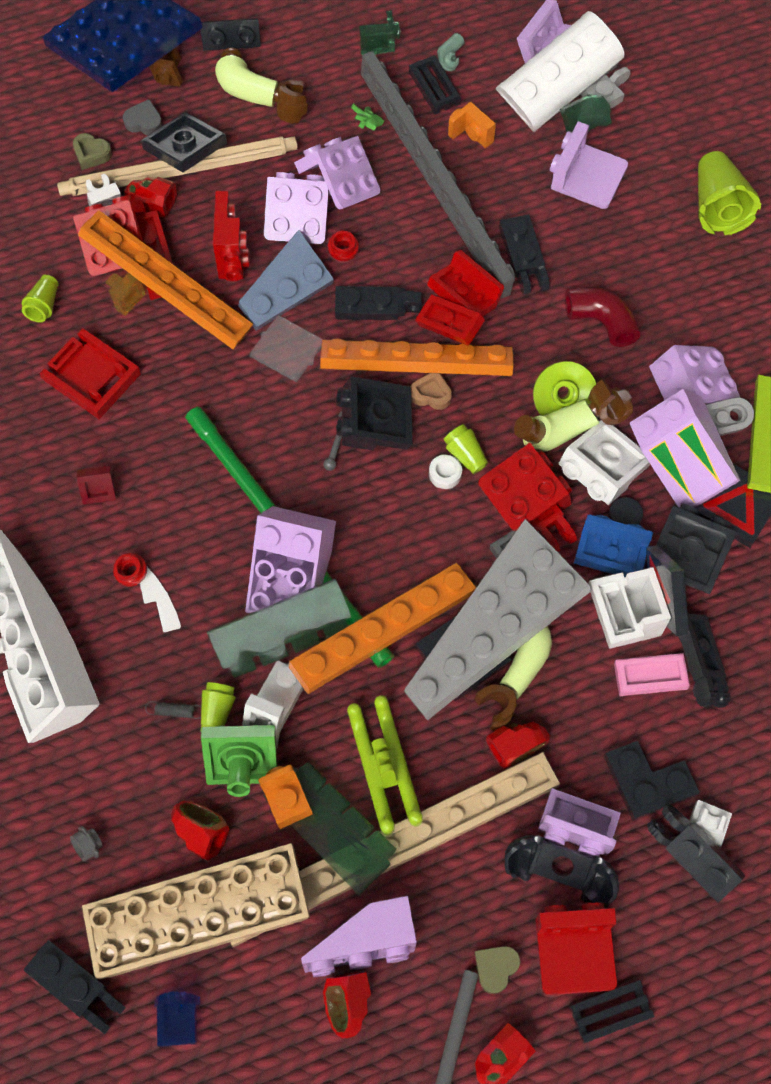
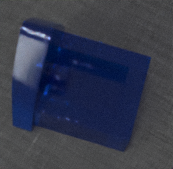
M171 991L163 993L154 999V1008H157L158 1047L197 1045L196 1005H200L199 996L186 992Z

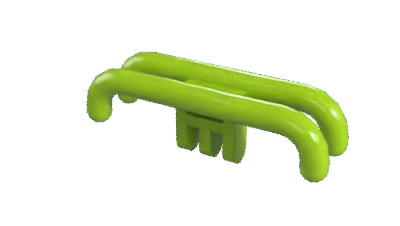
M379 695L376 697L374 704L384 739L379 738L372 743L370 742L362 710L358 704H350L347 712L381 832L385 835H390L394 832L395 825L384 791L385 788L398 785L408 821L412 826H420L423 822V815L417 801L388 699L383 695Z

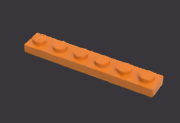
M100 210L80 228L78 236L234 350L253 326V323Z
M342 339L322 340L320 369L512 376L513 351L512 347L501 345L467 346L465 344L445 345L435 342L418 344L404 341L392 343L376 342L373 340L344 341Z
M455 563L289 661L288 667L307 694H310L469 598L476 587L461 567Z

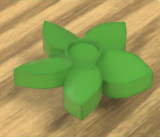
M354 103L351 106L357 113L354 119L361 121L359 124L360 128L364 129L366 126L375 130L376 127L383 125L384 120L380 116L373 114L370 107H365L363 111Z

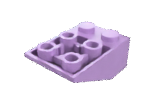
M274 506L257 516L245 612L290 624H296L313 617L332 553L336 521ZM311 618V619H309V620H307V621H304L303 623H304V624L310 623V622H312V619H313V618ZM299 623L297 625L309 628L311 624L303 625L302 623Z
M408 896L368 904L301 958L305 973L312 971L313 977H321L334 974V967L349 964L350 970H358L371 967L372 960L386 957L387 963L409 959L408 955L415 951L416 937Z

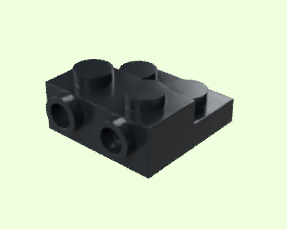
M351 376L343 387L338 389L336 405L342 407V416L338 418L336 434L342 436V446L373 451L377 445L408 450L413 445L410 386Z
M681 503L680 508L672 507L656 545L684 570L685 585L710 594L737 532L730 529L732 523L715 516L709 521L698 516L700 510Z

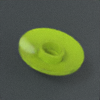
M561 361L548 366L538 376L533 389V400L537 411L541 416H544L584 399L588 404L591 403L588 397L590 391L596 385L595 379L584 366L575 362ZM567 387L568 394L560 398L558 396L559 388Z

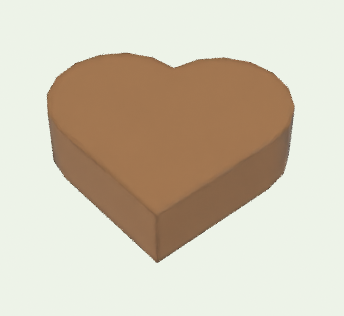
M429 373L411 385V400L416 405H430L436 410H442L451 403L452 391L440 373Z

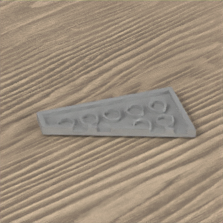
M525 519L409 682L404 692L427 720L591 592L589 584Z

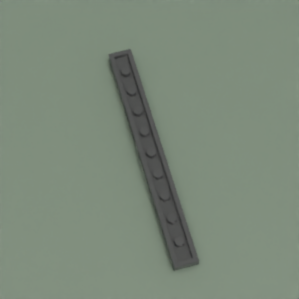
M373 51L363 54L361 64L362 78L477 264L504 285L500 299L509 296L515 280V274L511 265L506 264L502 259L497 243L487 235L482 219L479 216L476 217L471 209L469 198L465 193H461L457 187L454 174L450 170L447 171L442 163L439 150L432 147L425 128L417 123L412 107L404 102L398 85L390 80L385 64L382 61L379 62Z

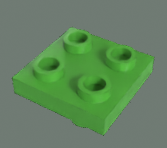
M275 725L202 727L201 743L207 785L227 784V792L230 795L243 797L249 794L250 784H259V778L265 776L272 768L278 767Z

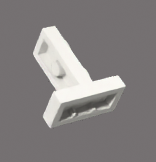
M277 660L258 695L251 694L244 709L242 726L275 725L276 748L280 731L304 689L289 669L288 664Z

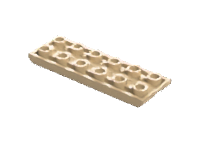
M292 843L82 905L94 975L97 980L124 974L310 918Z

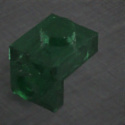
M392 10L386 11V23L359 26L361 55L371 51L374 54L395 52V39H400L399 21L393 20Z
M589 94L560 108L567 132H573L578 121L589 125L588 131L597 126L612 124L610 117L611 108L603 95Z

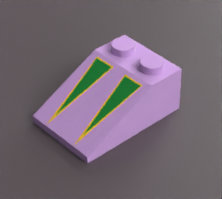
M683 388L630 422L641 451L679 508L681 503L695 508L740 481L701 396Z

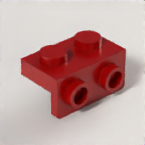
M462 250L456 251L450 265L430 276L427 286L442 299L481 313L482 316L496 308L504 290L503 284Z

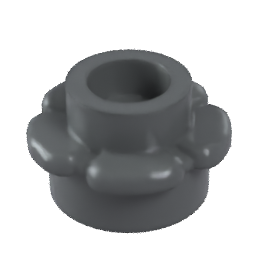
M83 826L78 827L79 831L70 836L73 848L83 861L91 857L97 859L99 857L98 849L102 847L98 834L93 828L86 830Z

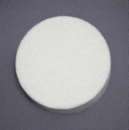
M440 455L433 459L429 467V478L436 487L450 489L455 487L461 480L462 466L458 459L451 455Z

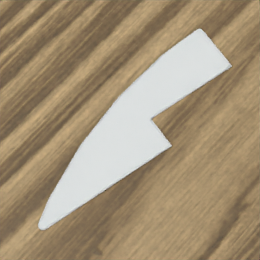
M147 567L146 577L140 583L144 604L156 601L163 632L180 629V621L168 593Z

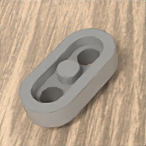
M731 398L706 405L720 436L745 429L752 423L754 418L752 405L743 398ZM731 411L738 414V421L731 419Z

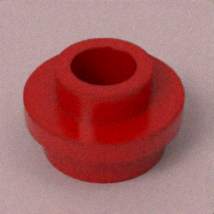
M348 231L336 232L328 242L329 254L338 261L351 260L357 255L359 250L357 239ZM345 246V247H347V248H346V249H340L339 247Z
M123 554L115 561L113 568L114 577L123 586H136L146 577L147 564L138 554ZM132 566H136L135 572L128 576L127 570Z

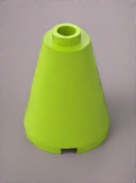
M721 151L710 152L704 155L698 163V216L702 228L710 234H715L714 231H723L724 235H732L744 230L755 221V214L758 208L759 210L761 209L759 195L725 153Z

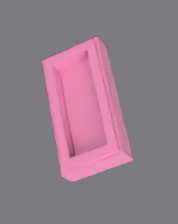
M684 653L618 659L614 662L619 696L687 690L690 686Z

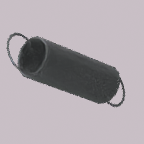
M155 702L157 705L155 706V714L150 715L194 718V706L200 705Z

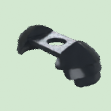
M523 836L515 839L508 845L505 851V871L513 878L520 877L523 881H529L534 873L582 890L581 900L583 902L604 903V908H607L616 899L619 892L618 875L613 866L596 855L592 857L546 841L541 836ZM561 856L567 857L572 861L574 868L569 873H559L553 868V860Z

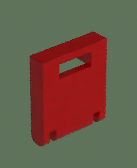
M82 328L77 335L86 344L83 346L81 342L72 337L47 363L50 370L56 376L46 369H43L39 375L46 383L100 420L141 373L136 364ZM115 376L119 377L120 379L102 397L100 392Z

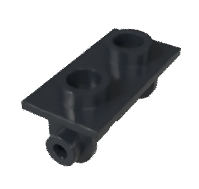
M258 18L200 22L203 51L261 47Z

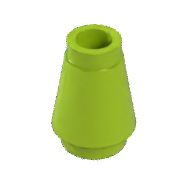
M50 275L41 276L40 280L22 300V313L29 320L44 322L46 318L52 315L59 285L54 277Z
M465 424L455 428L443 439L447 444L446 449L472 474L478 473L489 464L473 430L468 429Z
M207 682L206 690H202L201 730L202 727L225 726L236 699L233 696L234 687Z

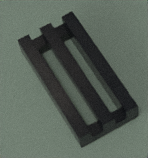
M435 55L409 65V74L434 115L440 113L441 108H444L445 111L450 109L451 104H454L455 107L461 105L459 93ZM427 66H431V68L435 72L436 76L443 85L449 97H445L444 93L438 85L437 80L431 74Z
M640 980L569 1007L583 1044L655 1017L653 1011L649 1008V1001L643 993V986ZM634 991L636 998L585 1018L581 1017L580 1011ZM637 1006H640L642 1011L641 1014L590 1033L587 1032L585 1027Z

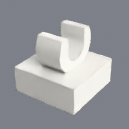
M106 174L101 175L102 182L104 183L101 188L93 187L90 179L86 180L89 206L103 204V207L113 204V199L121 197L116 182L110 184Z
M697 800L689 821L691 823L694 822L720 848L732 813Z

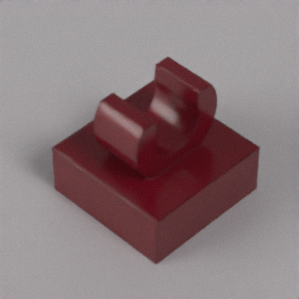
M110 466L77 470L76 478L83 505L116 500V490Z

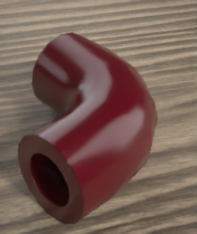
M593 287L566 289L565 308L569 320L592 318L600 321L606 328L610 344L615 347L629 346L640 338L636 317L630 306L616 294Z

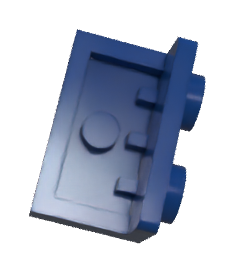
M587 515L574 564L610 574L623 572L624 577H626L628 573L643 570L646 548L651 542L653 532L645 530L637 524L626 525L612 521L607 516Z

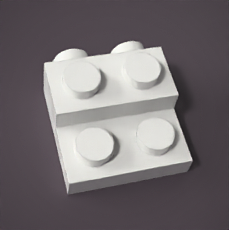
M601 420L599 424L589 429L567 447L558 464L562 467L563 473L567 478L571 480L577 479L587 487L589 495L594 500H602L607 505H610L627 490L630 483L649 467L650 463L637 444L613 425H607Z

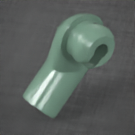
M454 33L437 50L439 63L445 71H453L459 64V57L456 58L455 52L464 45V39L458 33Z

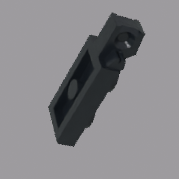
M335 287V319L398 320V317L405 316L406 312L420 313L422 309V292L406 291L405 288Z

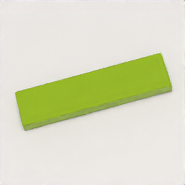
M758 375L755 382L754 418L752 421L747 488L771 493V377Z

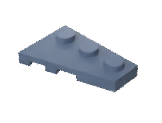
M298 230L242 297L238 306L246 318L253 323V328L257 331L333 284L334 278L300 230Z

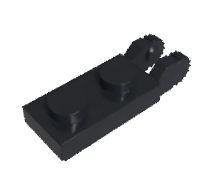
M530 215L500 220V233L522 294H529L531 292V282L528 275L532 274L536 275L541 291L549 290L550 282Z
M687 613L688 634L678 637L685 652L688 669L695 682L692 690L694 697H696L695 701L703 707H711V705L717 708L726 707V705H729L728 703L731 698L725 679L727 676L708 617L703 614Z
M666 805L661 811L662 815L674 829L682 833L675 837L664 824L655 819H652L647 824V829L660 844L666 846L665 849L719 903L746 877L745 874L694 822L691 823L672 805Z
M50 940L46 941L23 969V971L78 1017H84L103 1034H106L110 1029L108 1022L90 1010L97 999H102L108 1008L115 1013L118 1012L120 1015L126 1008L105 990L106 986L95 979V977Z

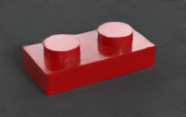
M431 294L415 321L422 328L469 346L485 319L481 313Z

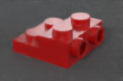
M216 191L213 248L218 277L228 281H239L244 279V267L250 266L247 231H241L240 218H236V205L230 204L228 191Z

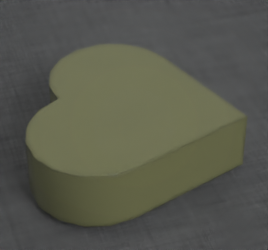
M87 133L79 134L73 140L74 151L82 170L104 164L111 159L112 152L108 141L95 139Z
M497 947L474 952L481 988L489 994L502 992L508 984V977L512 976L520 966L518 953L510 947Z

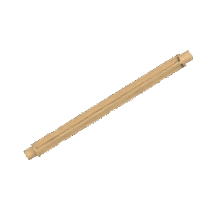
M281 136L220 148L184 173L159 160L72 177L68 181L58 182L57 185L60 196L70 194L77 196L88 193L86 187V180L88 179L92 182L93 187L101 188L104 185L101 178L102 174L108 176L110 184L116 182L117 187H123L133 180H142L147 176L155 179L158 176L169 178L286 155V152L297 150L295 136L288 138Z

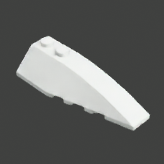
M0 530V632L2 637L0 638V653H5L8 670L3 671V675L27 742L34 743L81 723L100 704L77 647L60 613L25 559L2 530Z

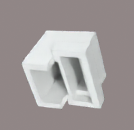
M653 567L628 573L625 578L622 572L590 580L589 582L590 593L609 649L659 637L663 634L671 616Z

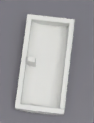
M587 11L580 19L562 34L558 35L533 58L529 59L509 78L500 83L496 90L529 128L535 132L624 58V50L617 37L596 14Z

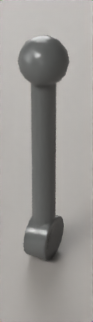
M337 434L329 458L323 464L324 468L328 471H332L336 467L335 458L342 436Z

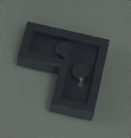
M638 741L606 752L604 755V759L632 821L661 811L666 805L670 804L673 806L700 794L685 760L652 773Z

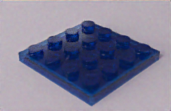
M94 0L84 8L77 10L73 16L61 24L54 26L42 38L46 47L113 93L202 29L203 25L200 17L172 0Z

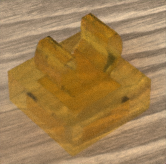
M113 273L105 281L111 287L109 293L115 309L124 316L146 295L142 282L130 273L123 279Z

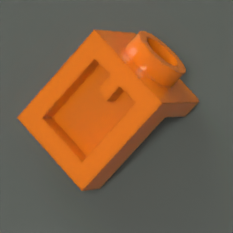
M470 102L462 109L458 108L451 114L448 136L451 139H455L462 132L466 131L471 140L479 142L486 149L494 142L496 123Z
M292 765L272 768L265 776L258 779L280 829L313 814Z

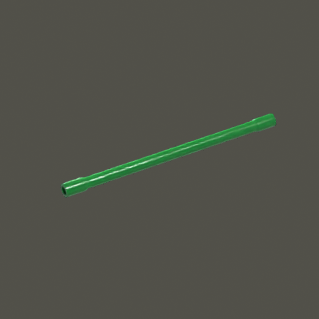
M200 406L191 409L186 414L185 419L198 436L211 448L258 511L262 513L272 506L276 507L219 434L217 427ZM326 571L321 592L323 595L325 592L326 599L346 625L350 626L363 617ZM386 647L370 658L377 668H382L394 658V654Z

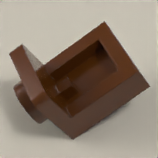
M161 36L146 62L157 83L178 87L183 83L177 69L182 58L173 38Z

